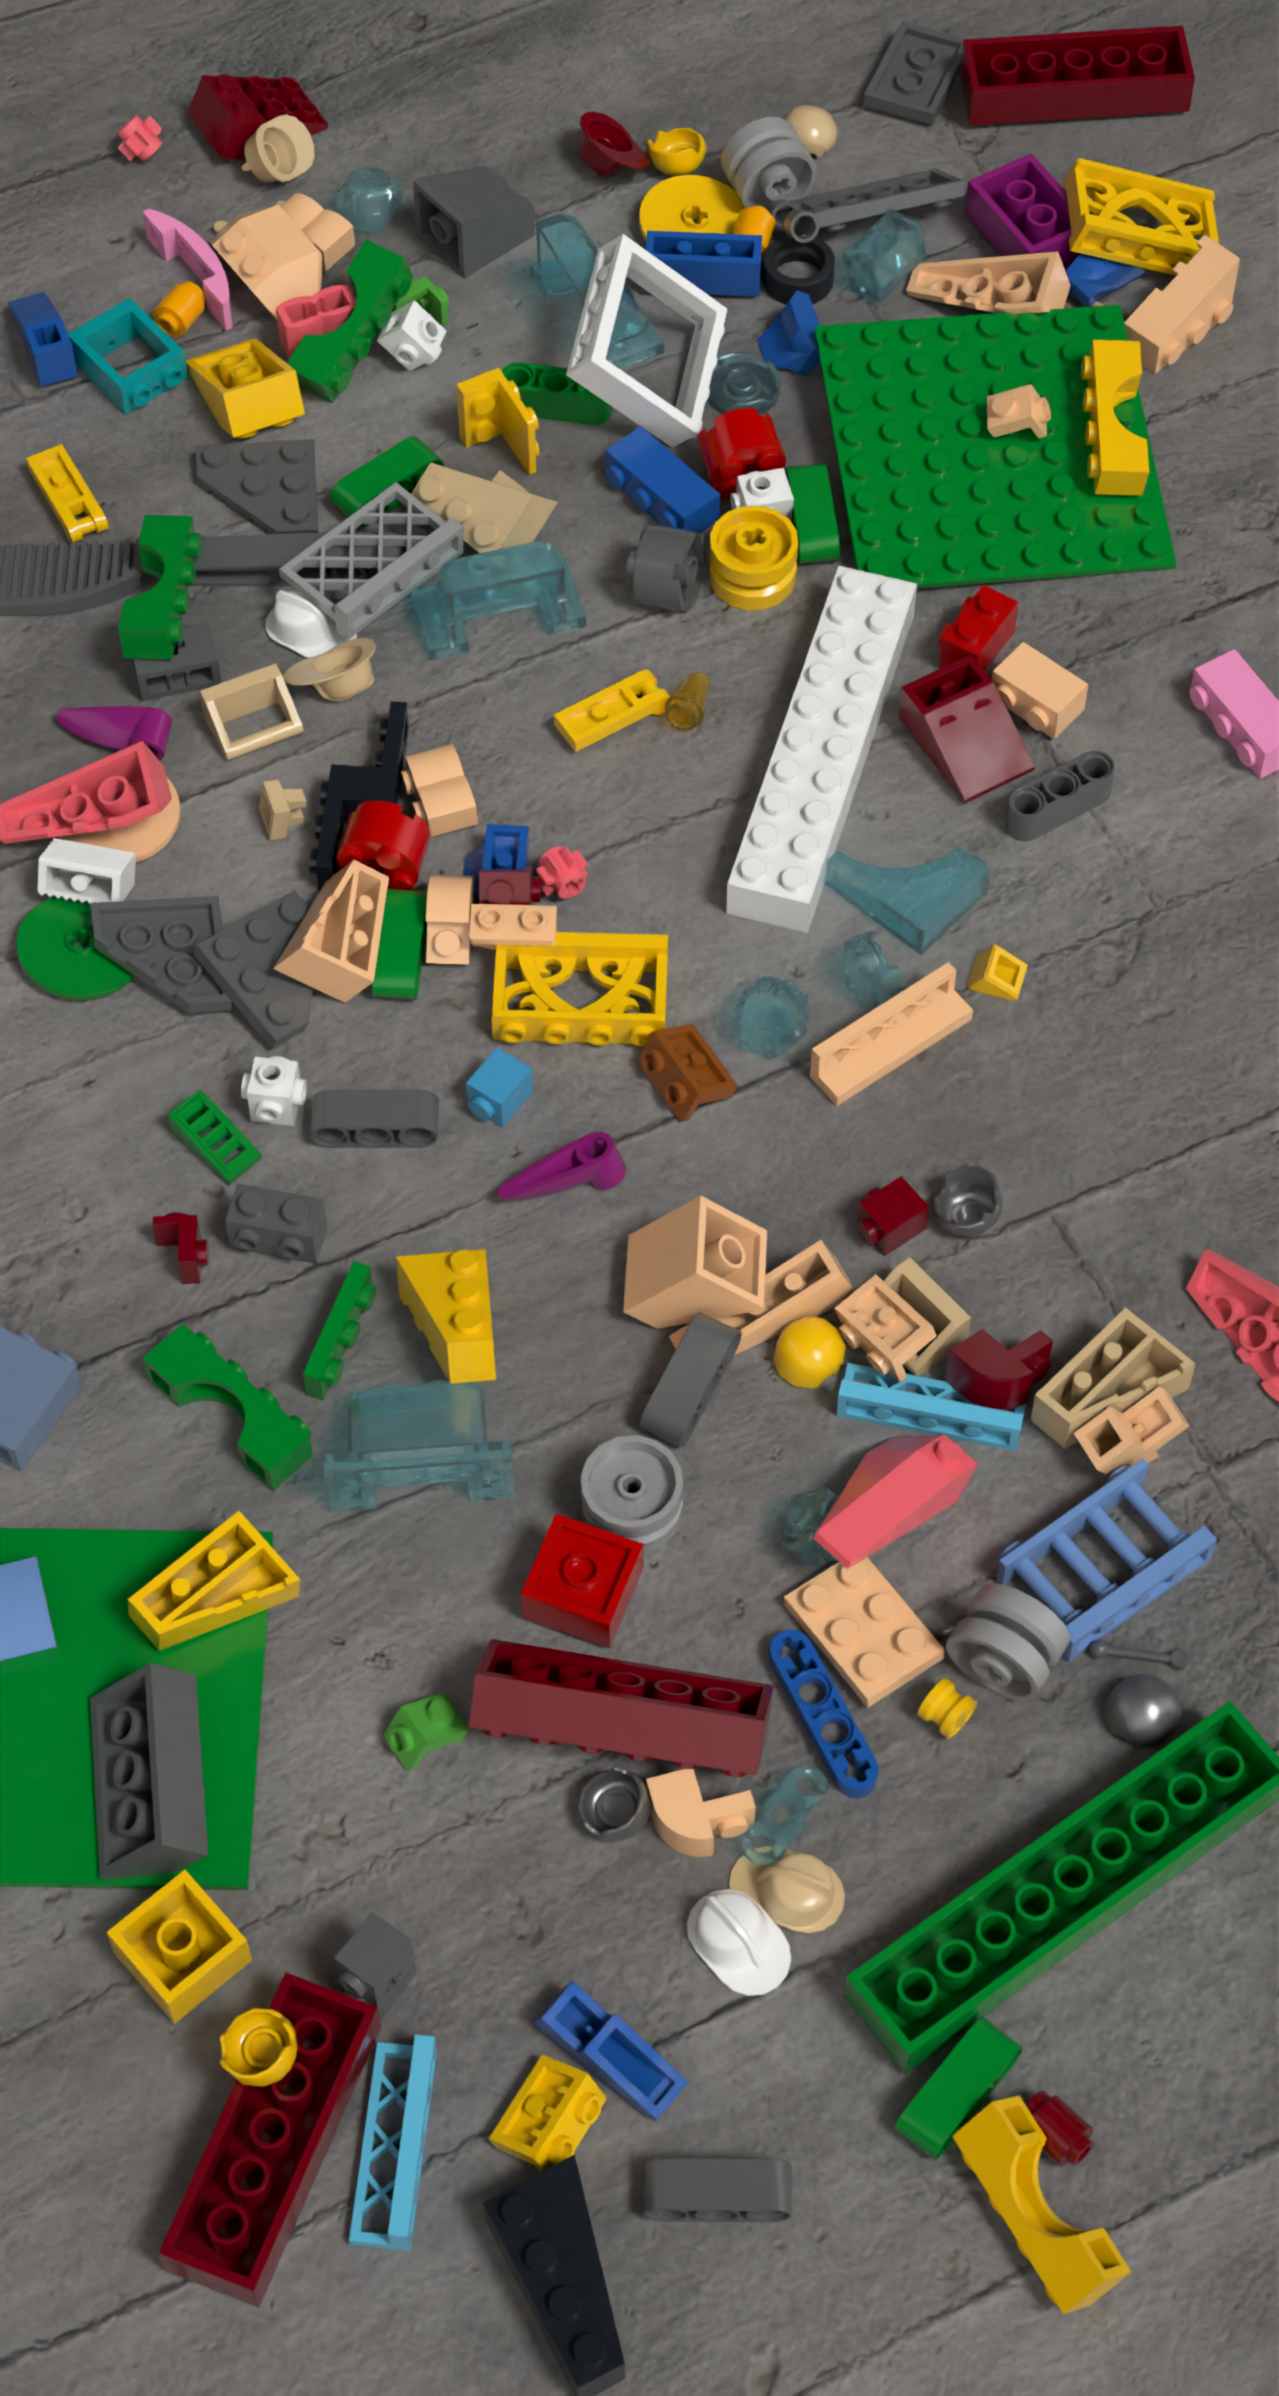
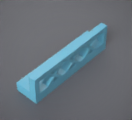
M847 1363L845 1376L841 1381L838 1394L837 1416L930 1435L945 1434L951 1439L1017 1452L1026 1404L1012 1408L1015 1410V1413L983 1407L966 1399L945 1381L906 1374L907 1378L899 1383L889 1373L882 1376L873 1367ZM854 1378L873 1382L875 1385L855 1382ZM905 1389L916 1390V1391H918L920 1394L912 1393V1392H907V1391H903V1390H905ZM951 1397L962 1399L965 1403L952 1401L948 1399H950Z
M415 2035L414 2045L377 2042L349 2237L350 2245L411 2251L437 2059L435 2036ZM386 2057L411 2060L409 2079L397 2089L393 2087L384 2075ZM382 2086L389 2093L383 2100H381ZM407 2093L406 2102H405V2100L402 2098V2096ZM396 2101L404 2111L403 2125L401 2130L388 2138L377 2124L378 2115ZM377 2135L383 2144L374 2150L375 2136ZM400 2142V2147L398 2151L395 2145H397ZM389 2151L397 2161L396 2177L385 2187L381 2188L370 2174L371 2165ZM370 2185L376 2194L367 2200L368 2186ZM393 2192V2199L391 2201L388 2195ZM382 2201L391 2212L388 2234L362 2232L364 2215Z

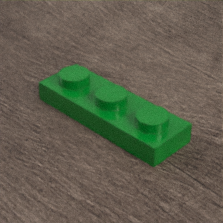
M353 1261L303 1372L307 1396L324 1400L330 1385L335 1387L341 1378L344 1366L342 1357L346 1348L352 1349L355 1346L360 1332V1323L358 1321L363 1310L369 1311L376 1297L377 1286L372 1284L371 1268L368 1265Z

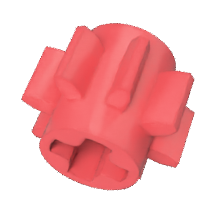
M136 114L117 132V135L123 140L119 144L118 149L129 161L138 156L142 162H145L163 144L157 137L162 128L150 115L142 121Z
M558 846L549 849L540 857L538 861L539 868H536L535 871L541 877V889L546 896L554 892L557 898L568 899L580 893L585 887L586 877L589 876L585 868L589 864L578 849L571 853L567 847Z

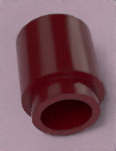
M1040 2091L1026 2104L1047 2138L1042 2151L1059 2167H1063L1069 2162L1076 2166L1089 2154L1094 2146V2142L1090 2139L1093 2128L1057 2095L1050 2097L1045 2091Z

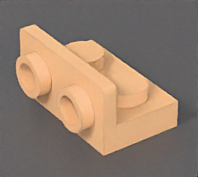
M471 904L469 941L472 947L496 950V945H555L556 932H558L557 906Z
M876 1274L835 1307L841 1322L838 1330L845 1342L853 1349L860 1346L867 1353L866 1357L869 1363L880 1375L884 1376L889 1373L899 1383L907 1378L903 1364L937 1336L933 1326Z

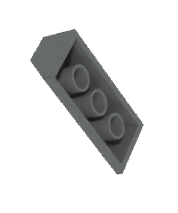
M149 1663L90 1698L100 1879L104 1880L174 1873L208 1856L196 1675Z

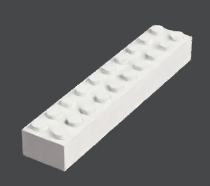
M838 566L727 883L726 914L808 933L914 617L917 583Z

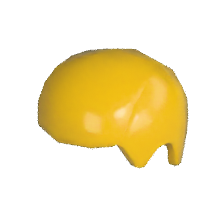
M676 128L666 133L660 130L654 143L652 140H647L649 154L655 168L669 177L692 173L702 163L707 152L706 142L702 135L691 128Z
M805 1316L789 1323L781 1332L775 1346L773 1363L779 1375L793 1386L813 1389L819 1387L831 1375H837L840 1365L844 1361L846 1345L839 1330L827 1320L816 1316Z
M252 2008L236 2016L225 2033L220 2036L222 2060L219 2063L226 2072L243 2085L265 2087L278 2082L291 2070L296 2059L297 2040L293 2025L289 2019L273 2009Z

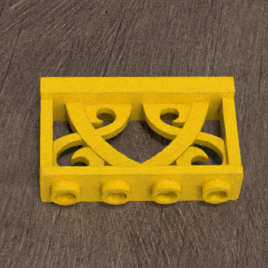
M1082 158L1076 159L1063 181V188L1067 193L1072 232L1069 238L1070 251L1177 276L1173 273V268L1180 261L1186 265L1199 252L1197 242L1204 234L1219 244L1213 205L1215 199L1213 190ZM1129 207L1147 210L1163 225L1156 229L1139 226L1120 212ZM1189 220L1195 222L1196 225H1185L1184 223Z
M556 932V941L553 946L496 945L491 1017L493 1039L508 1043L540 1041L559 1045L566 1042L591 1043L598 1046L616 1043L634 1044L644 1047L653 1031L666 1029L668 935ZM507 969H520L524 981L506 987ZM549 970H561V971H560L559 973H557V974L551 976V971H549ZM574 971H589L591 977L599 985L610 989V991L599 1000L579 1010L562 1000L550 988L566 982ZM601 971L612 972L613 978L606 976ZM643 972L656 973V992L638 984ZM525 992L532 993L524 997L519 1006L520 1009L529 1006L534 1010L508 1009V1003L513 997ZM632 994L644 998L651 1005L652 1011L650 1013H640L639 1004L629 996ZM629 1009H634V1010H637L639 1013H624V1012L627 1011V1010H629Z

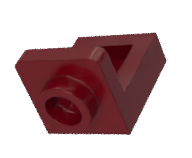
M524 866L523 869H480L479 904L534 905V903L541 902V877H533V866Z
M173 1212L165 1216H154L152 1218V1227L156 1245L178 1246V1265L182 1283L200 1284L201 1266L209 1265V1246L207 1239H201L197 1215Z

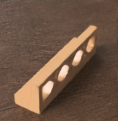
M947 962L812 1048L810 1078L838 1106L972 1020L973 1009L954 990L957 970Z

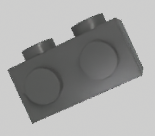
M238 1183L225 1220L230 1248L317 1264L328 1227L324 1199Z

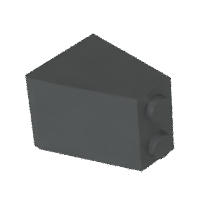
M486 166L419 177L413 181L417 237L464 279L535 235V210L531 202L517 194L509 187L503 177L495 175Z

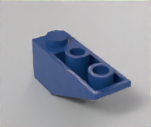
M45 292L9 301L8 307L40 386L77 377L71 340L61 316Z

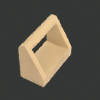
M276 663L200 691L204 718L227 761L304 733L302 723L282 673ZM277 703L279 704L287 719L286 722L230 742L223 723Z
M910 1257L898 1265L884 1280L891 1289L927 1320L939 1334L920 1356L916 1353L903 1364L912 1375L920 1376L948 1355L950 1348L968 1338L971 1317Z

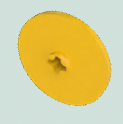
M700 175L675 176L659 182L645 195L640 206L639 227L645 241L647 239V230L733 234L739 213L745 207L736 191L718 180ZM693 219H697L698 224L694 223Z

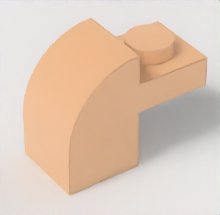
M430 876L426 904V963L470 964L471 943L469 941L471 904H474L475 876Z
M1159 1386L1124 1413L1111 1406L1074 1432V1435L1095 1468L1110 1476L1123 1465H1127L1130 1468L1141 1459H1144L1147 1463L1159 1457L1156 1450L1190 1425L1167 1390Z
M682 1769L646 1779V1787L649 1791L652 1806L650 1813L655 1829L661 1839L679 1853L693 1857L713 1856L714 1836L720 1835L722 1838H732L745 1833L749 1827L755 1826L756 1807L751 1790L703 1802L694 1769Z

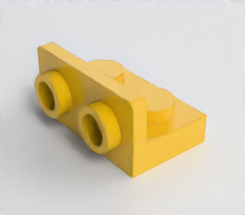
M542 2054L490 2135L489 2140L496 2149L535 2165L539 2172H542L574 2155L576 2148L589 2127L598 2119L601 2109L606 2102V2096L587 2072Z

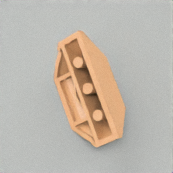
M279 205L236 215L209 240L217 252L276 319V307L281 303L296 297H312L321 289L322 253Z

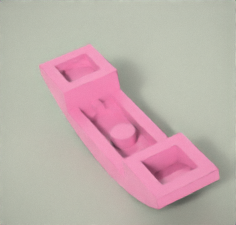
M152 209L143 211L147 240L166 262L177 256H180L203 283L206 309L225 331L232 329L233 317L227 277L221 262L211 247L196 232L177 219Z

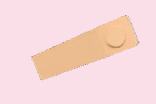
M819 1240L765 1275L764 1308L755 1312L716 1318V1320L742 1332L736 1355L780 1335L789 1323L799 1318L821 1316L844 1301L856 1290L837 1258L824 1242ZM690 1323L669 1336L675 1349L680 1344Z

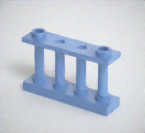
M1141 1459L1130 1468L1127 1465L1119 1467L1109 1476L1105 1486L1023 1544L1020 1541L1012 1543L999 1557L996 1581L999 1584L1005 1585L1019 1575L1040 1600L1065 1624L1070 1635V1641L1062 1656L1068 1663L1087 1650L1092 1642L1101 1640L1212 1558L1217 1538L1205 1525L1192 1535L1189 1532L1182 1533L1141 1488L1145 1484L1149 1464L1144 1459ZM1127 1499L1169 1545L1168 1552L1156 1561L1152 1557L1147 1559L1106 1512ZM1091 1524L1133 1570L1132 1578L1121 1586L1117 1583L1111 1585L1070 1538ZM1053 1550H1056L1097 1596L1096 1604L1085 1612L1081 1609L1075 1611L1035 1566V1563Z

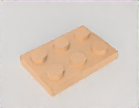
M868 1557L849 1569L838 1562L784 1596V1606L867 1708L944 1659L945 1649Z

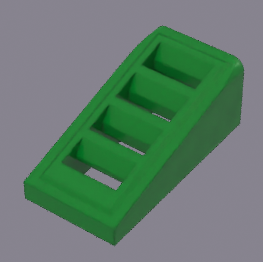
M201 1090L192 1094L168 1115L171 1132L228 1185L262 1159L261 1153ZM211 1125L215 1127L202 1138L199 1136ZM223 1138H227V1139H228L225 1143H223V1144H222L220 1147H218L215 1151H213V1150L211 1149V1148H212L213 1146H215L218 1142H220ZM239 1149L241 1151L229 1163L225 1164L222 1161L234 1150Z

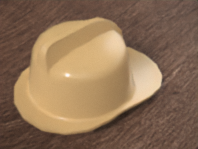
M287 114L277 116L260 125L256 132L246 141L244 153L247 162L241 168L243 171H252L262 182H288L303 174L312 166L315 154L311 135L305 125L296 117Z
M356 638L343 642L325 653L292 665L284 672V681L291 685L303 686L312 684L323 698L331 701L350 699L370 687L374 682L369 658L374 654L376 645L373 640L368 638Z
M764 1846L751 1849L741 1856L731 1870L730 1889L744 1892L754 1899L778 1926L806 1934L821 1932L833 1925L843 1911L845 1893L842 1881L832 1868L811 1854L796 1853L784 1848Z

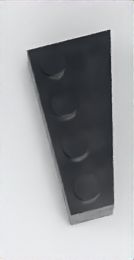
M574 2154L484 2201L483 2209L485 2221L574 2395L594 2396L625 2379V2361Z

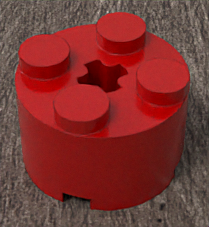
M740 408L726 412L713 419L716 426L707 433L704 427L697 437V446L711 486L719 492L720 498L723 500H730V495L736 493L737 476L746 475L754 471L763 472L785 468L786 456L772 418L766 412L765 416L759 415L755 408Z
M386 801L363 802L357 806L355 812L352 813L351 811L336 854L337 865L341 870L352 860H356L388 876L387 889L413 891L431 838L430 829L426 822L414 813L413 819L402 814V806Z

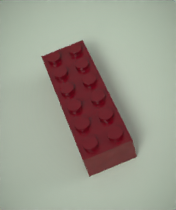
M1183 25L965 39L962 45L960 77L970 126L1190 111L1195 76Z
M491 1639L475 1673L469 1727L481 1729L484 1734L493 1737H505L512 1734L529 1737L530 1741L541 1745H552L560 1742L576 1745L579 1750L588 1753H600L608 1750L624 1753L627 1758L636 1761H647L656 1758L672 1761L675 1766L684 1769H695L704 1766L720 1769L723 1774L728 1776L744 1777L748 1774L757 1775L767 1737L774 1685Z
M285 1972L269 2009H273L289 2019L295 2030L297 2054L292 2068L280 2081L265 2087L243 2085L236 2080L158 2253L165 2271L258 2308L265 2296L382 2027L378 2007Z

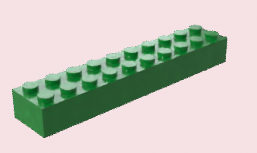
M1228 1701L847 1975L844 1998L903 2073L907 2074L971 2027L980 2017L989 2014L1279 1801V1756L1234 1704Z

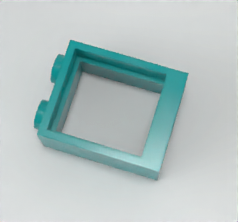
M131 298L68 333L73 347L76 366L125 415L146 405L150 400L171 388L177 387L181 382L188 379L184 350ZM139 336L159 357L122 378L102 357Z

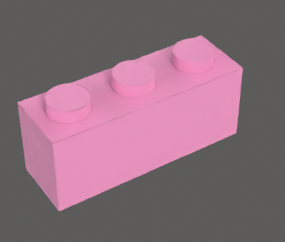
M1235 649L1194 668L1189 691L1190 698L1194 706L1199 710H1203L1213 722L1218 735L1226 738L1237 751L1242 764L1250 767L1259 779L1279 770L1278 699Z

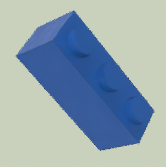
M647 230L646 251L706 294L759 296L762 235Z
M642 426L605 450V476L608 482L614 488H620L632 499L640 511H646L659 525L702 533L720 519V494Z

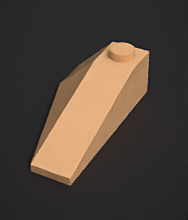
M1057 251L917 263L914 265L906 292L909 297L993 313H1049L1050 309L1064 308L1071 285Z

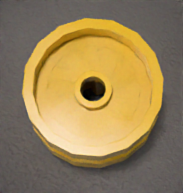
M742 506L725 513L715 522L710 533L709 576L710 585L717 597L730 606L740 609L764 610L780 604L791 594L797 578L798 537L797 531L790 519L777 510L767 507Z

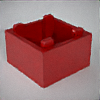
M555 1513L520 1594L522 1618L610 1648L644 1568V1544Z

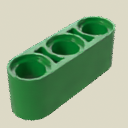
M514 362L502 369L506 379L515 382L525 407H531L537 418L600 425L607 422L613 414L611 405L566 375L568 368Z
M411 436L339 480L330 493V500L348 518L395 482L411 494L430 463L444 467L445 465L443 460L418 437ZM395 499L384 507V513L391 512L402 505V503ZM361 524L359 528L366 527L370 524Z
M826 464L786 467L785 474L794 498L791 523L797 531L798 563L838 561L840 557L839 535Z
M387 889L375 976L372 983L373 997L417 999L427 937V892Z
M980 2017L909 2103L896 2122L895 2130L936 2161L954 2141L952 2136L971 2120L1007 2075L1022 2053L1023 2047L986 2018Z

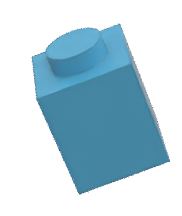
M498 1047L466 1082L467 1106L472 1113L481 1120H491L502 1128L534 1092L532 1068Z

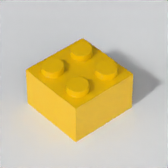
M183 1870L106 1932L113 1953L174 2024L252 1961L246 1938L186 1870Z

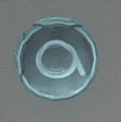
M733 352L717 358V365L712 373L709 385L710 395L707 402L711 408L721 415L740 408H755L759 415H763L772 409L778 401L781 389L780 373L769 360L766 359V362L757 359V354Z

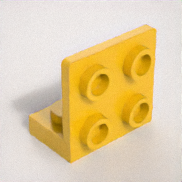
M498 367L456 384L459 438L465 447L468 448L480 442L489 441L501 434L528 475L536 473V457L539 456L540 451L535 438V430L539 428V423L534 410L531 407L526 408L521 401L515 382L513 380L508 381Z

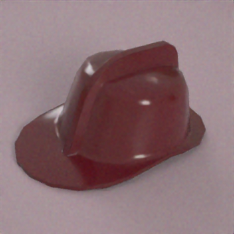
M595 111L586 112L580 117L582 133L578 143V152L585 163L592 167L598 175L611 176L622 165L635 169H645L649 166V157L616 120Z

